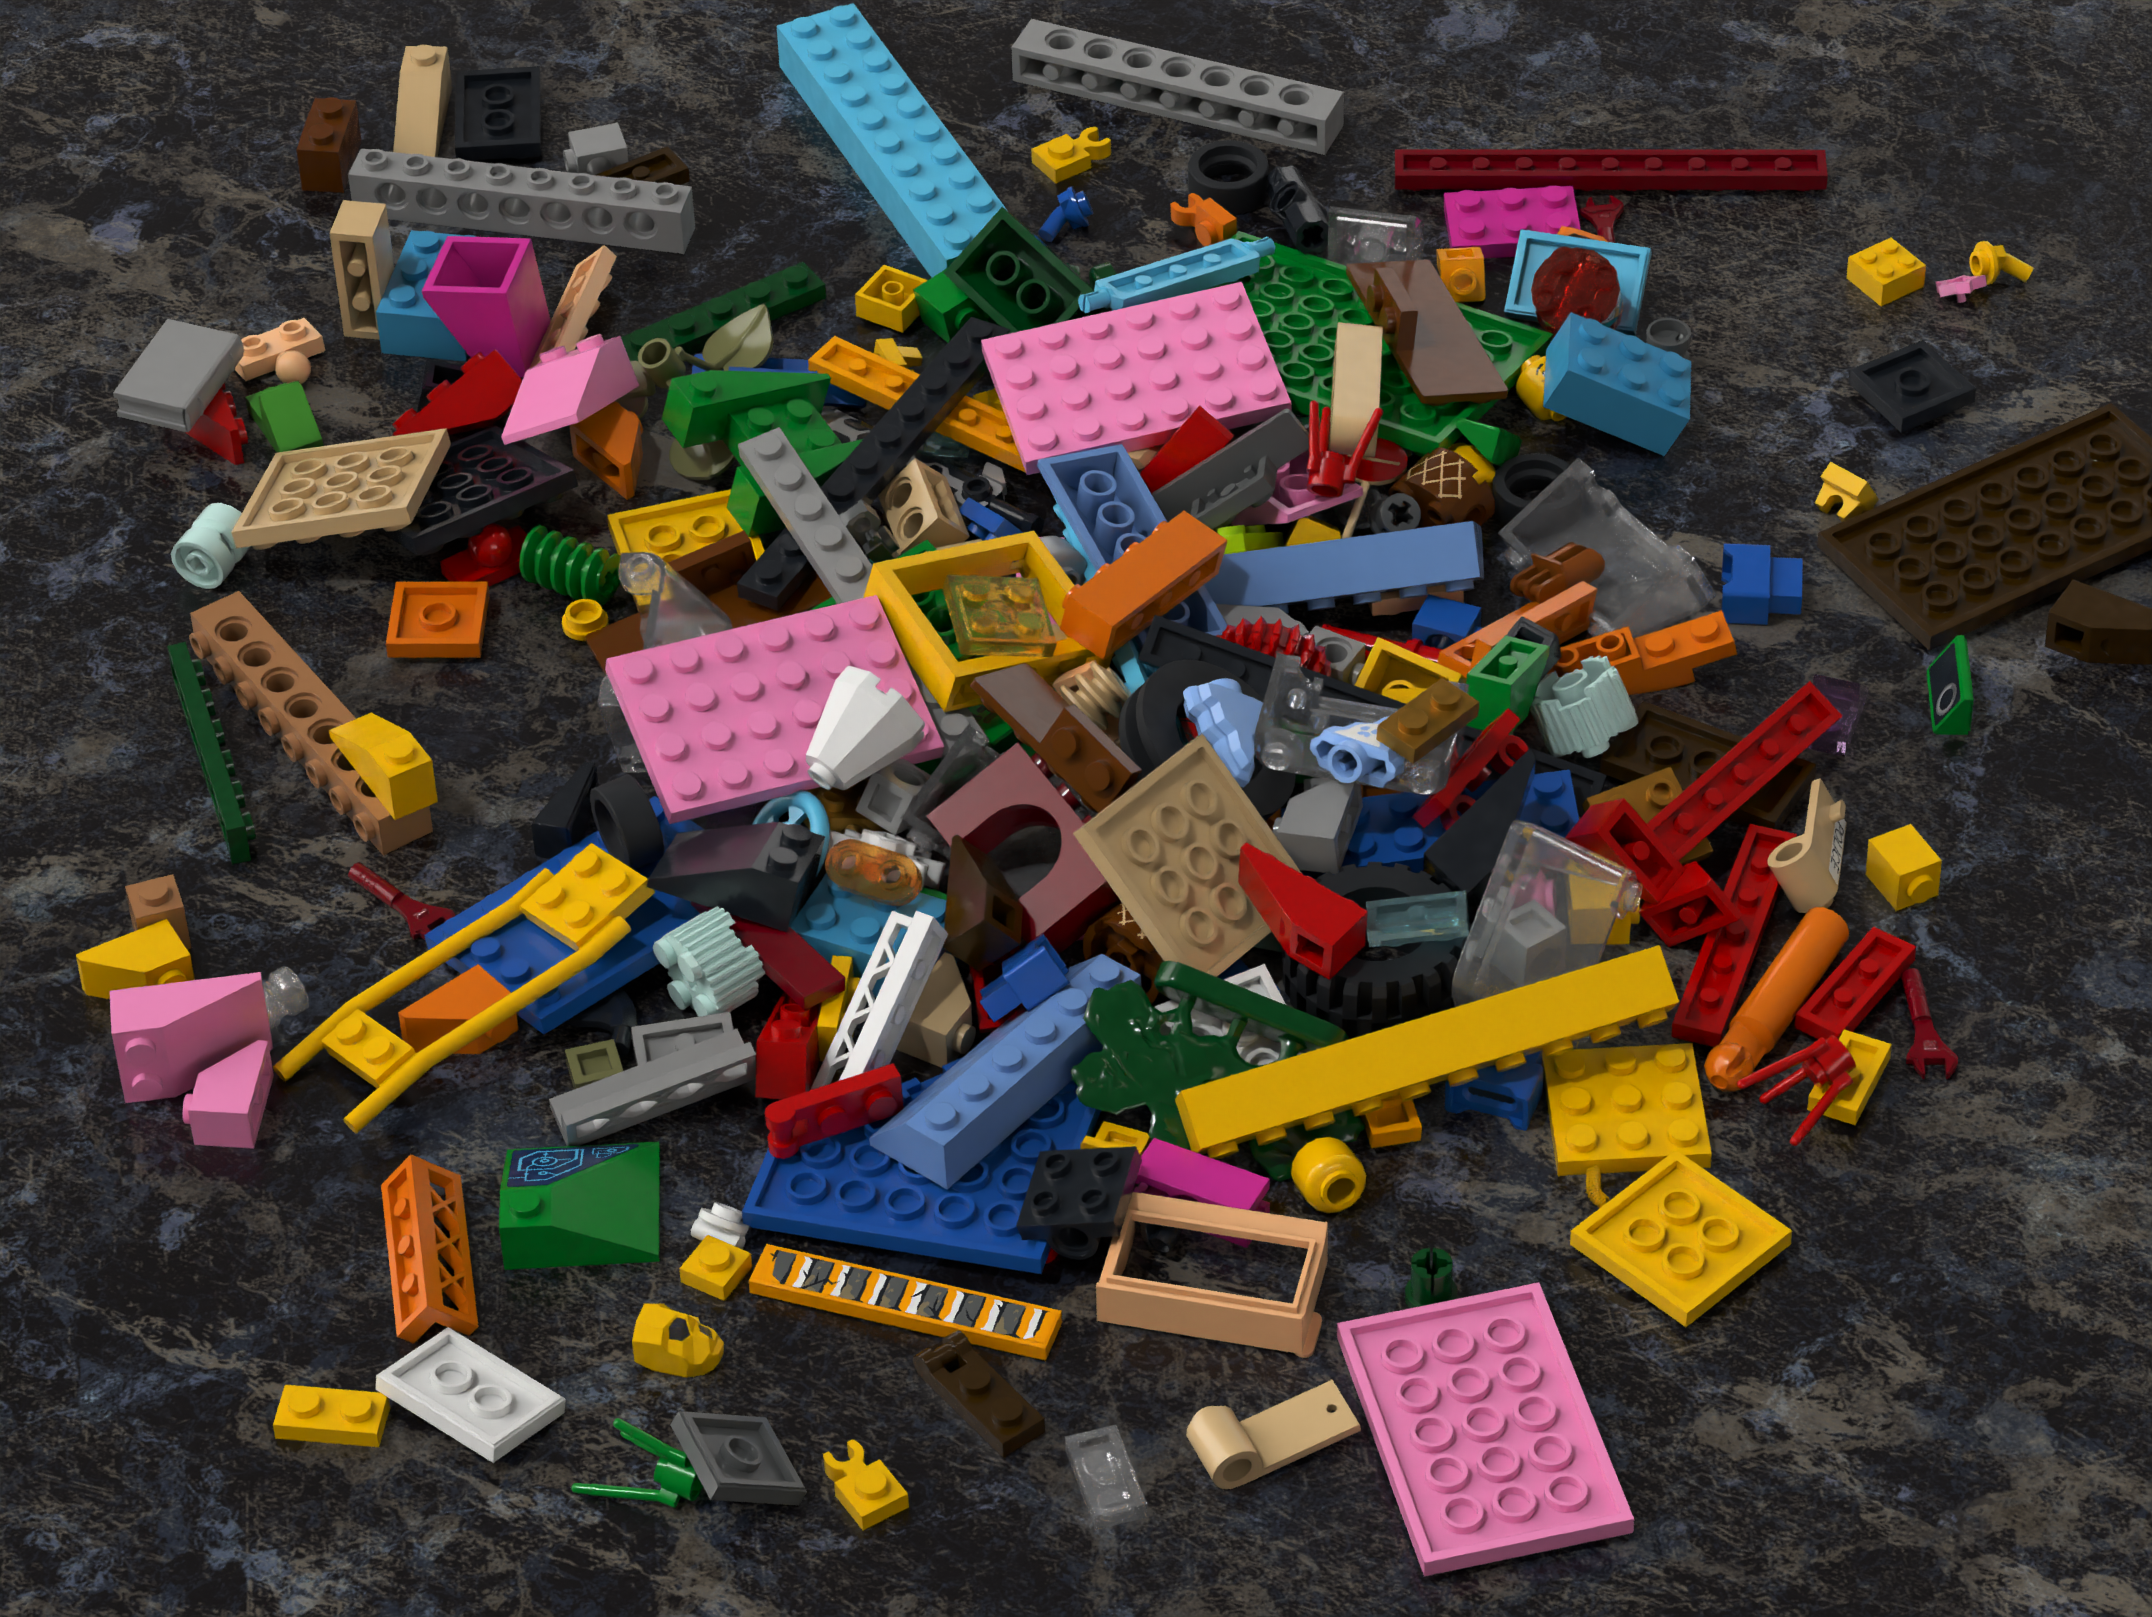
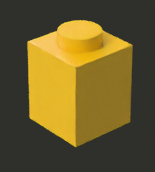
M1909 824L1869 839L1865 875L1891 906L1898 911L1938 896L1942 860L1916 829Z

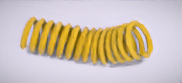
M1594 1165L1593 1168L1586 1170V1193L1590 1201L1598 1208H1601L1606 1203V1200L1607 1202L1609 1201V1197L1601 1190V1168Z

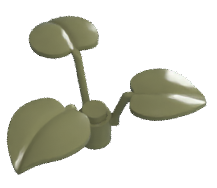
M765 304L759 305L719 328L704 346L702 352L704 360L686 353L680 346L674 350L665 339L656 338L648 341L640 349L638 361H630L639 386L615 401L627 411L634 412L641 419L648 409L647 397L653 396L656 393L655 385L660 388L669 389L672 378L685 376L686 367L683 361L705 371L722 369L728 371L729 367L760 368L769 358L773 348V333L768 308ZM675 438L669 451L670 463L674 470L680 476L692 480H710L712 477H717L725 472L736 459L722 440L682 448Z

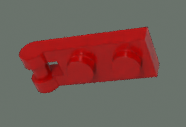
M894 1063L769 1104L765 1109V1121L767 1128L771 1131L767 1137L770 1154L776 1158H790L798 1152L800 1146L897 1115L904 1108L901 1075Z

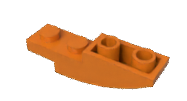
M1721 610L1636 638L1632 637L1629 626L1560 647L1562 657L1547 674L1556 671L1558 677H1562L1565 673H1571L1575 669L1581 670L1583 666L1580 661L1590 656H1593V658L1607 656L1611 667L1615 666L1618 670L1628 695L1671 689L1695 682L1693 668L1737 655L1734 639Z

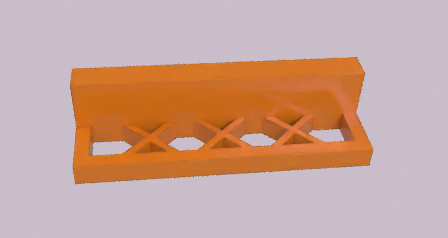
M1582 581L1541 604L1537 601H1532L1439 652L1437 663L1462 674L1467 679L1468 672L1507 635L1520 617H1525L1553 632L1559 638V643L1562 644L1589 629L1598 588Z
M410 1154L381 1184L397 1337L415 1343L435 1322L470 1336L478 1328V1318L461 1175ZM430 1183L444 1188L445 1201H443ZM434 1216H436L439 1219V1221L444 1225V1227L449 1231L450 1238H447L446 1235L441 1231V1229L435 1224ZM438 1254H441L454 1270L453 1277L438 1260ZM443 1292L456 1305L458 1311L443 1305Z

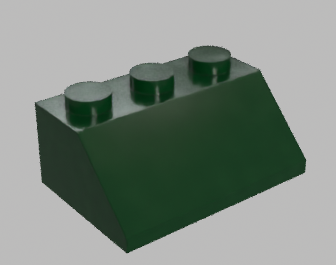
M1003 207L999 209L944 271V274L997 324L1010 329V333L1099 314L1104 308L1102 307L1089 313L1082 312L1078 304V298L1082 294L1094 292V288L1018 218Z

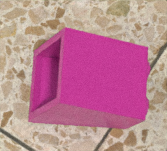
M447 236L422 289L423 298L470 358L480 351L486 357L496 349L517 375L524 377L551 322L531 238Z

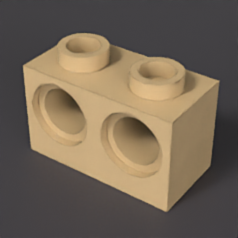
M916 458L896 475L878 495L884 510L883 519L891 528L893 536L900 546V549L897 550L899 555L925 540H928L936 548L961 543L970 537L947 478Z

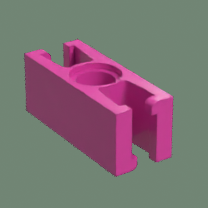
M1153 1138L1141 1156L1142 1163L1136 1179V1183L1140 1185L1135 1187L1133 1192L1270 1213V1203L1262 1200L1270 1189L1269 1178ZM1207 1233L1248 1248L1252 1242L1250 1239Z

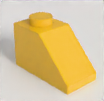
M167 919L76 954L82 989L88 996L110 999L109 991L195 980L190 953Z

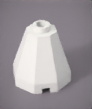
M847 666L835 680L806 753V762L810 766L807 771L809 776L818 785L827 790H830L832 787L841 790L850 788L912 752L924 738L922 730L925 727V722L907 700L892 687L886 694L877 689L875 686L881 679L870 671Z

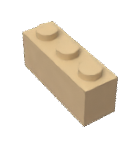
M343 200L330 230V240L344 336L380 340L376 311L395 269L386 204Z

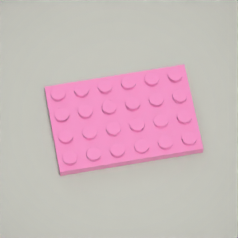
M1242 282L981 340L984 359L1027 475L1040 472L1037 467L1039 459L1123 444L1127 452L1165 444L1199 405L1227 429L1264 422L1284 409L1292 411L1291 400Z
M877 595L615 656L606 660V673L669 824L791 795L800 790L807 791L821 787L807 772L810 766L806 762V753L835 680L847 666L872 672L881 679L875 686L877 689L885 694L891 687L895 689L925 722V727L922 730L924 738L912 752L900 759L917 764L941 758L944 751V744Z
M1539 1282L1337 1323L1339 1345L1424 1577L1633 1533L1634 1517Z

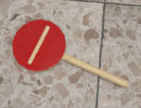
M1377 438L1375 457L1363 456L1357 469L1355 480L1361 483L1363 496L1355 499L1342 539L1352 537L1370 485L1392 483L1401 478L1407 470L1408 457L1403 448L1396 443L1383 438ZM1341 454L1345 458L1344 464L1348 465L1352 455Z

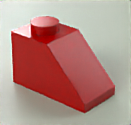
M1625 798L1591 805L1564 838L1594 875L1651 904L1659 903L1685 871L1682 864Z
M1696 861L1683 865L1685 871L1659 903L1651 904L1645 901L1639 910V914L1668 947L1736 922L1742 915Z

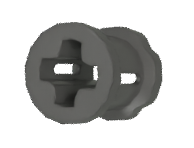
M1396 493L1385 500L1376 502L1368 515L1370 529L1374 534L1415 529L1421 519V510L1418 503L1411 496L1404 493ZM1393 508L1398 511L1396 520L1400 523L1397 525L1391 523L1393 514L1389 510Z

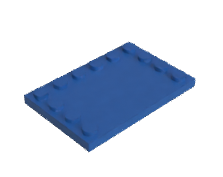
M654 796L649 799L662 832L664 853L677 833L705 830L690 819L669 824L659 798ZM599 831L564 849L558 855L533 870L526 872L505 887L486 896L480 902L426 933L424 936L428 950L509 900L544 868H547L555 875L589 844L593 843L609 854ZM660 860L638 868L635 871L649 879ZM655 890V893L625 919L631 928L627 935L594 964L517 1012V1015L542 1034L548 1033L659 964L660 962L653 951L654 942L700 915V913L691 905V901ZM523 913L487 937L476 940L471 947L445 963L460 974L479 964L512 993L576 951L528 920Z

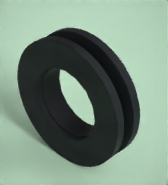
M1177 660L1161 666L1143 685L1131 694L1120 713L1119 741L1121 750L1142 769L1135 781L1138 783L1184 747L1175 722L1176 716L1187 718L1183 706L1185 701L1183 691L1189 686H1198L1217 679H1233L1240 684L1242 694L1253 697L1265 705L1266 733L1260 738L1261 748L1256 751L1258 754L1254 757L1255 768L1250 782L1244 788H1241L1266 822L1270 816L1287 802L1293 792L1296 780V762L1293 748L1275 712L1247 683L1216 665L1197 660Z

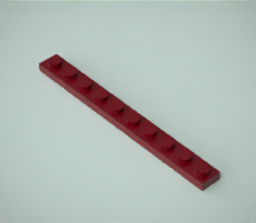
M1395 149V189H1409L1413 191L1423 189H1452L1455 191L1466 189L1503 190L1506 188L1525 189L1548 186H1573V189L1584 191L1596 189L1627 191L1827 190L1828 178L1825 150Z

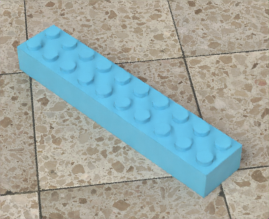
M854 3L837 6L825 12L808 17H799L791 22L777 25L780 68L931 278L948 268L1001 207L1006 209L1003 203Z

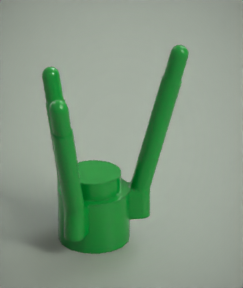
M616 1418L613 1425L621 1431V1436L660 1458L654 1471V1482L661 1484V1490L574 1483L571 1486L573 1493L655 1501L673 1508L677 1506L680 1497L694 1501L703 1489V1485L685 1452L669 1446L620 1418Z

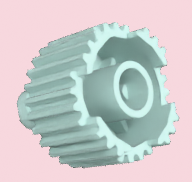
M1590 656L1580 661L1583 666L1581 670L1575 669L1571 673H1565L1562 677H1558L1556 671L1546 674L1539 682L1530 711L1551 756L1561 757L1574 751H1581L1585 758L1594 757L1605 752L1610 747L1608 740L1611 736H1616L1619 732L1627 731L1638 724L1635 708L1615 666L1611 667L1607 656L1602 658L1601 656L1595 658Z
M718 906L708 912L701 913L654 942L653 945L655 956L665 968H668V975L673 979L667 985L670 997L678 1008L683 1010L690 1006L695 1010L698 1017L731 1012L753 999L758 994L759 985L756 980L766 974L762 968L763 963L758 958L760 956L759 953L755 951L752 945L746 948L743 947L741 940L735 936L734 930L729 929L736 922L732 919L729 912H725L723 908L720 909Z

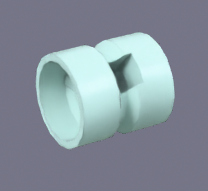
M223 503L210 504L193 522L192 527L175 544L171 552L172 563L185 580L204 589L216 588L233 570L235 563L240 561L250 549V547L236 548L231 533L242 514L240 511Z

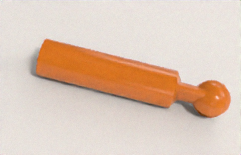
M1814 907L1805 914L1729 1023L1727 1034L1720 1044L1715 1046L1707 1055L1704 1064L1705 1072L1709 1082L1714 1087L1723 1092L1741 1090L1737 1087V1081L1751 1075L1762 1057L1774 1048L1796 1016V1013L1805 1003L1849 938L1847 923L1840 915L1824 907Z

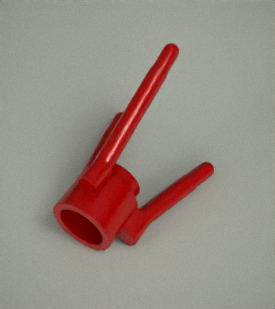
M1316 400L1310 402L1309 458L1306 469L1309 472L1306 489L1310 493L1321 497L1336 498L1342 496L1345 484H1355L1357 469L1383 415L1381 408L1374 410L1348 465L1344 464L1345 458L1343 455L1328 451L1331 409L1329 407L1323 408L1319 433V403Z
M1833 1035L1827 1039L1821 1037L1809 1047L1737 1081V1087L1745 1089L1802 1063V1068L1774 1085V1087L1759 1097V1101L1762 1104L1768 1103L1807 1077L1819 1088L1826 1083L1830 1086L1791 1137L1790 1144L1792 1146L1800 1144L1839 1093L1853 1083L1848 1073L1856 1068L1855 1061L1842 1042Z

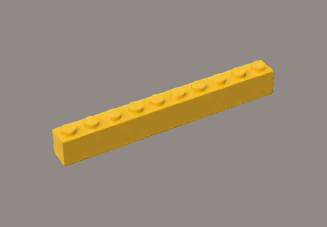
M1657 945L1185 1089L1178 1094L1175 1102L1191 1151L1201 1155L1208 1153L1210 1158L1217 1160L1239 1152L1237 1146L1239 1143L1256 1138L1258 1146L1270 1144L1287 1137L1285 1129L1301 1124L1305 1125L1306 1131L1319 1129L1335 1122L1333 1114L1352 1109L1354 1116L1364 1115L1382 1108V1099L1400 1094L1402 1102L1431 1093L1429 1085L1447 1079L1450 1087L1468 1083L1479 1078L1477 1070L1495 1065L1497 1072H1503L1527 1063L1525 1055L1543 1050L1545 1058L1572 1050L1574 1048L1572 1041L1590 1036L1592 1043H1598L1621 1034L1619 1027L1637 1021L1639 1029L1662 1023L1668 1020L1666 1012L1679 1003V999L1661 947Z

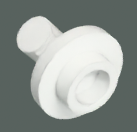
M714 1202L712 1210L701 1208L699 1217L691 1228V1236L702 1241L707 1235H710L743 1250L745 1235L749 1226L741 1221L742 1211L718 1202Z

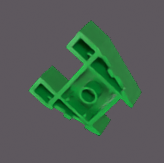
M709 370L671 379L662 420L682 448L722 440L741 466L737 467L727 509L748 537L784 530L786 526L740 458L738 444L780 427L821 488L863 440L842 444L821 416L831 380L828 374Z

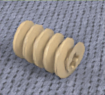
M1093 661L1090 666L1094 679L1090 681L1078 673L1075 675L1079 688L1077 692L1072 691L1065 685L1059 688L1063 699L1070 706L1075 704L1101 730H1105L1108 728L1105 712L1115 718H1120L1122 710L1120 701L1126 702L1132 693L1110 667L1105 669Z

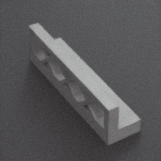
M734 1029L549 1099L550 1108L566 1146H581L755 1080L756 1054L751 1042L744 1044L738 1029Z

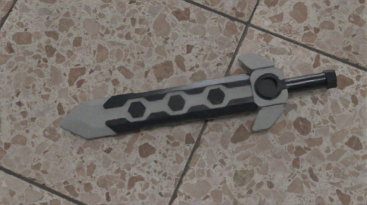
M837 409L822 410L821 413L823 419L842 444L864 439L874 428V426ZM918 450L898 472L899 474L916 458L947 478L959 509L969 497L1002 516L1023 532L1035 531L1037 535L1042 532L1044 520L1041 517L1005 502L1004 495L1007 494L1003 470L989 462H986L982 476H975L932 454ZM962 516L965 525H969L971 522Z

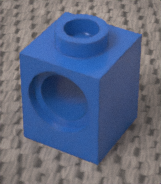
M1428 594L1412 623V639H1422L1424 645L1445 649L1482 629L1481 607Z

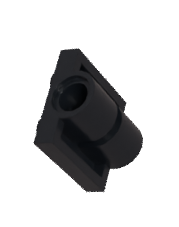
M1137 1147L1040 1151L1016 1225L1022 1240L1047 1239L1050 1247L1059 1255L1069 1259L1081 1260L1087 1259L1096 1253L1101 1237L1120 1236L1142 1163Z

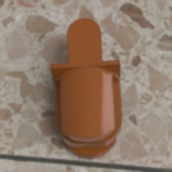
M1569 542L1547 556L1532 553L1533 565L1512 578L1510 590L1516 596H1524L1527 600L1537 601L1541 604L1582 581L1589 584L1599 578L1605 570V560L1594 549L1574 542Z

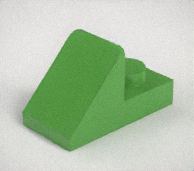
M299 381L269 387L245 397L247 411L277 453L323 446L321 434Z

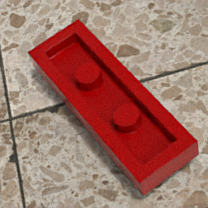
M1873 926L1796 1013L1795 1028L1817 1039L1821 1037L1827 1039L1833 1035L1839 1040L1844 1029L1853 1032L1897 982L1902 972L1907 970L1915 961L1916 946Z

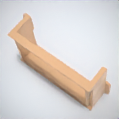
M1133 1192L1120 1236L1112 1237L1100 1280L1096 1283L1097 1321L1291 1352L1301 1358L1310 1357L1315 1351L1322 1326V1317L1319 1313L1314 1312L1328 1262V1223ZM1135 1221L1308 1249L1293 1304L1122 1276L1133 1244Z

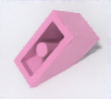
M257 1040L198 1073L193 1094H186L183 1102V1121L185 1124L191 1125L194 1145L254 1148L274 1077L268 1041Z

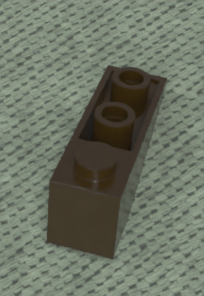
M2072 580L2048 613L2045 647L2087 663L2152 665V608Z
M956 834L952 837L944 925L948 936L943 944V948L977 971H981L1020 945L1023 907L993 858Z

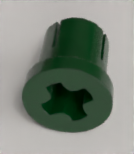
M1430 1248L1421 1249L1412 1257L1411 1279L1405 1288V1301L1409 1309L1457 1299V1286L1452 1280L1453 1261L1446 1251L1433 1248L1432 1265H1430Z

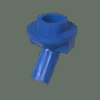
M1071 186L1068 187L1067 191L1058 195L1060 206L1050 214L1038 231L1039 236L1043 240L1052 242L1067 221L1073 229L1089 226L1087 217L1093 215V210L1084 191L1076 193L1075 189Z

